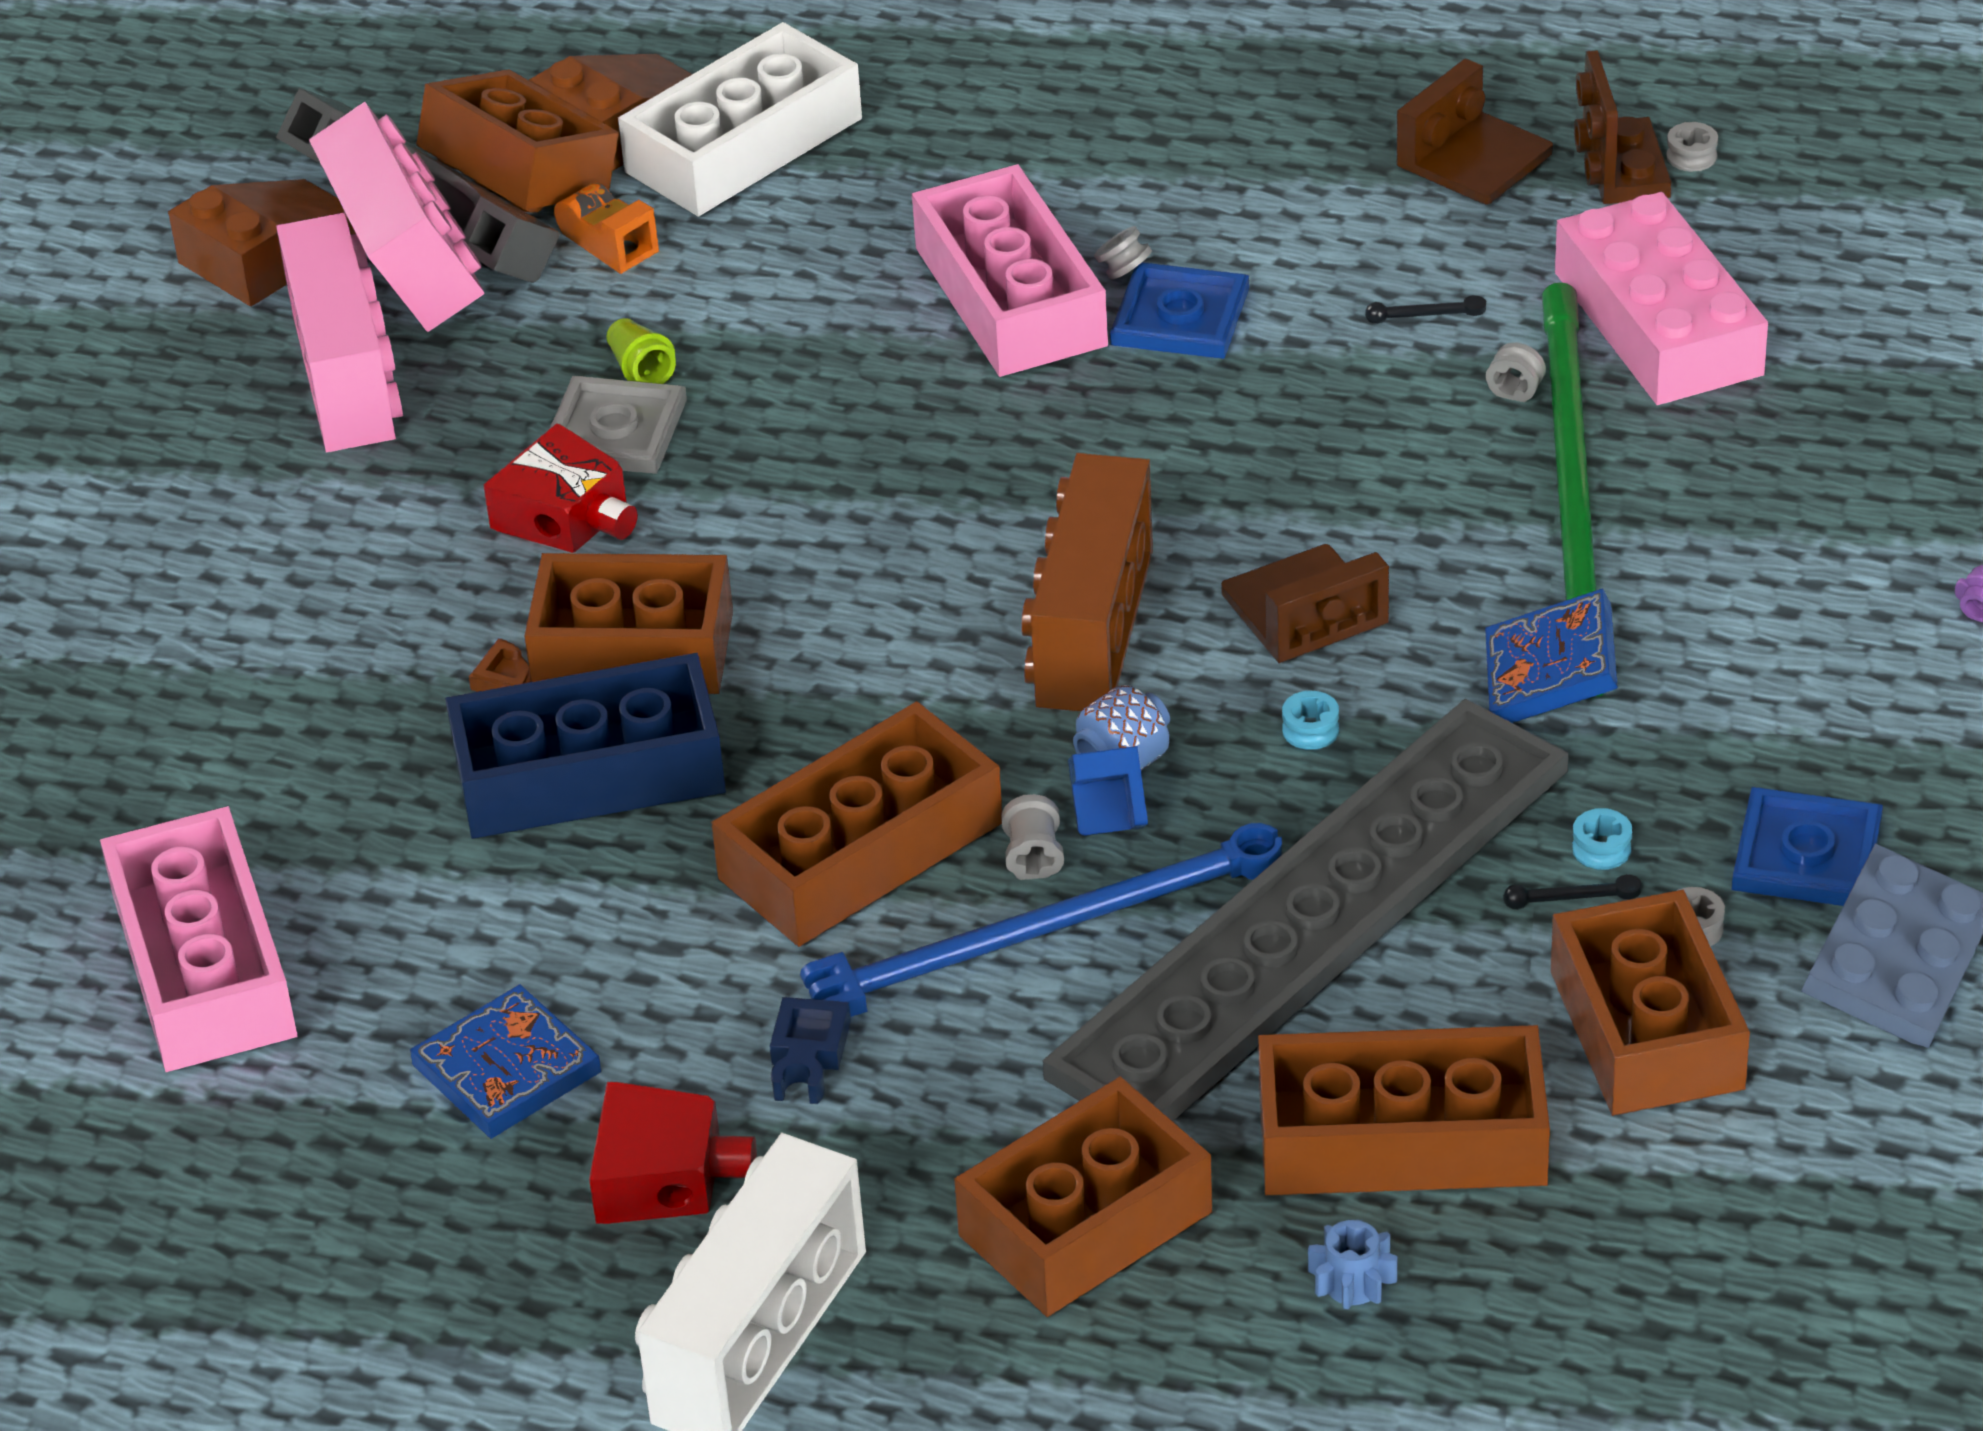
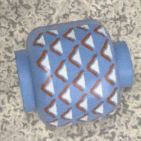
M1129 685L1117 686L1084 708L1078 715L1073 745L1077 754L1138 746L1140 768L1142 771L1159 759L1168 749L1169 732L1167 725L1170 723V716L1163 702L1153 693L1147 692L1144 694L1141 690Z

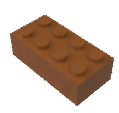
M1076 453L1070 477H1061L1059 480L1056 500L1059 516L1049 517L1045 534V551L1048 555L1047 558L1038 557L1036 560L1033 580L1036 597L1035 599H1025L1022 612V635L1032 637V646L1028 647L1026 653L1024 677L1025 683L1035 685L1036 707L1082 712L1084 708L1119 684L1153 553L1150 459Z
M916 701L712 821L718 879L795 945L800 947L1002 824L999 765Z
M1538 1025L1258 1035L1259 1097L1265 1195L1548 1186L1550 1125Z

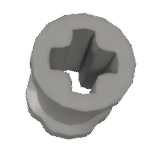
M1036 794L1022 795L1012 799L1005 805L1001 813L1002 829L1010 837V844L1005 851L1007 869L1014 873L1019 880L1048 878L1058 873L1064 864L1063 847L1055 839V832L1060 825L1058 807L1049 798Z

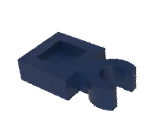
M782 997L770 1043L771 1062L774 1065L771 1070V1081L775 1101H783L787 1087L798 1082L808 1084L810 1104H818L823 1099L825 1094L823 1069L839 1070L851 1023L849 1002Z

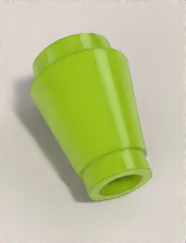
M628 318L619 319L609 327L606 336L607 343L611 347L627 381L664 384L669 380L675 370L676 358L674 346L667 337Z

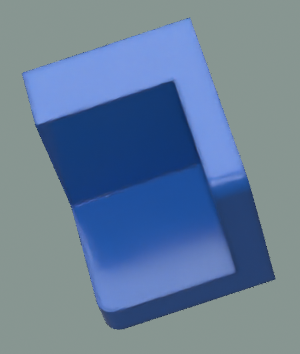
M1138 746L1073 754L1068 759L1077 831L1080 835L1087 836L1140 829L1148 825Z

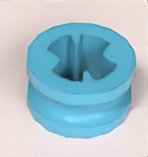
M1302 691L1293 694L1284 702L1282 706V732L1287 742L1295 747L1309 750L1327 747L1336 740L1339 735V705L1333 697L1319 691ZM1305 718H1316V722H1305Z
M1595 808L1585 811L1576 818L1573 824V855L1577 861L1586 867L1597 870H1609L1621 866L1628 860L1631 854L1632 824L1625 815L1608 808ZM1598 836L1608 837L1607 842H1598L1596 840Z

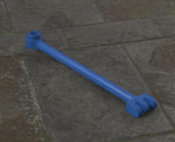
M1250 823L1234 831L1230 840L1220 843L1221 849L853 970L844 953L840 952L806 964L800 971V977L805 987L809 989L811 999L849 1002L850 1016L868 1012L865 993L1229 874L1231 878L1242 875L1254 880L1283 855L1282 837H1278V830L1270 825Z

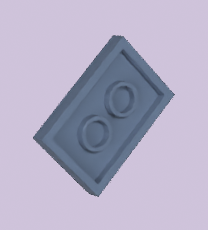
M1875 843L1808 974L1801 992L1903 1040L1929 1048L1983 936V892Z

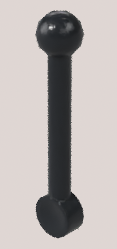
M1473 295L1465 298L1464 302L1386 307L1381 302H1373L1367 306L1365 316L1369 322L1376 324L1383 323L1387 318L1458 313L1479 316L1486 311V300L1483 297Z
M1626 874L1618 877L1615 883L1528 890L1522 885L1513 884L1505 889L1503 900L1507 907L1517 910L1524 908L1528 903L1606 896H1618L1622 899L1630 900L1640 895L1642 883L1636 876Z

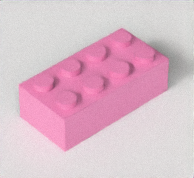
M363 102L309 139L368 258L427 332L485 294L474 274L482 266L464 241L466 236L448 211L451 209L449 204L433 183L435 181L434 176L416 152L414 154L410 153L404 145L406 143L405 138L387 114L378 119L367 103Z
M1019 164L912 193L916 250L999 377L1108 346L1106 290Z
M1663 192L1642 195L1633 200L1599 209H1590L1581 214L1557 220L1555 274L1562 283H1567L1576 290L1579 305L1656 405L1764 376L1768 321Z
M345 213L276 225L292 314L326 453L396 439L392 418L402 417L403 412L397 383L393 382L392 371L395 370L389 336L386 335L380 302L377 301L371 268L368 267L366 252L357 234L350 235Z
M229 806L100 839L113 898L165 1072L298 1037L286 979Z

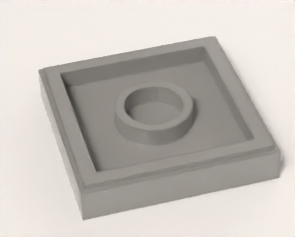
M572 376L551 427L556 423L566 427L618 461L622 471L657 474L687 401L686 388L678 385Z

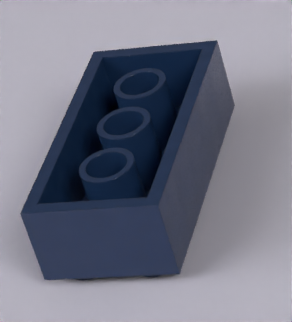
M698 653L445 698L471 839L726 793L720 737Z

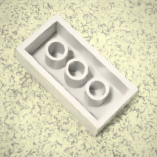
M782 22L618 117L624 171L699 217L861 120L862 110L858 64Z
M784 1133L778 1136L764 1157L758 1156L754 1159L747 1171L744 1185L729 1205L724 1204L716 1211L711 1221L709 1232L693 1255L687 1254L681 1259L675 1270L672 1284L656 1305L651 1304L644 1310L638 1321L635 1342L640 1349L643 1369L642 1389L647 1396L650 1423L668 1431L743 1430L866 1253L857 1159Z

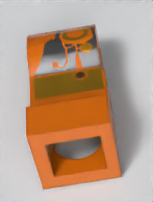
M594 182L559 201L554 207L555 219L562 234L620 274L659 252L654 208L639 199L628 205L620 199H615L605 186ZM624 241L634 242L638 247L631 253L625 254Z

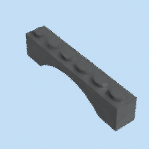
M299 87L276 138L320 163L309 139L353 109L344 103ZM406 141L404 145L410 153L414 154L416 152L434 176L435 181L433 183L449 204L451 209L448 211L466 236L464 241L478 261L495 271L531 283L539 280L561 233Z

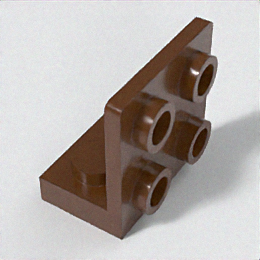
M1598 50L1586 51L1585 72H1578L1576 74L1577 100L1579 106H1584L1583 118L1575 119L1574 138L1577 152H1585L1584 166L1588 186H1598L1603 204L1622 203L1642 195H1651L1663 192L1667 198H1671V180L1650 117L1634 118L1626 116L1618 118L1617 107Z
M1466 58L1397 110V166L1485 205L1491 204L1553 153V143L1482 112L1485 103L1483 65Z
M1323 544L1226 579L1221 583V594L1278 664L1389 623V565L1377 552L1345 563L1330 545Z

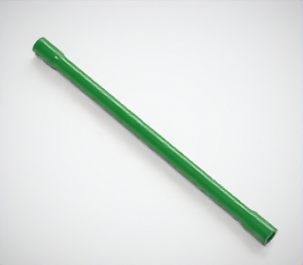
M1559 282L1545 288L1542 293L1544 331L1548 337L1565 598L1569 600L1596 591L1577 341L1579 330L1577 293L1571 285Z

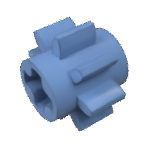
M1346 1220L1335 1224L1333 1227L1326 1225L1324 1227V1245L1315 1244L1308 1247V1272L1315 1275V1294L1318 1297L1329 1294L1335 1301L1342 1303L1343 1309H1349L1351 1305H1361L1369 1301L1379 1304L1381 1302L1382 1283H1397L1398 1256L1390 1253V1234L1388 1232L1378 1234L1374 1227L1362 1220Z

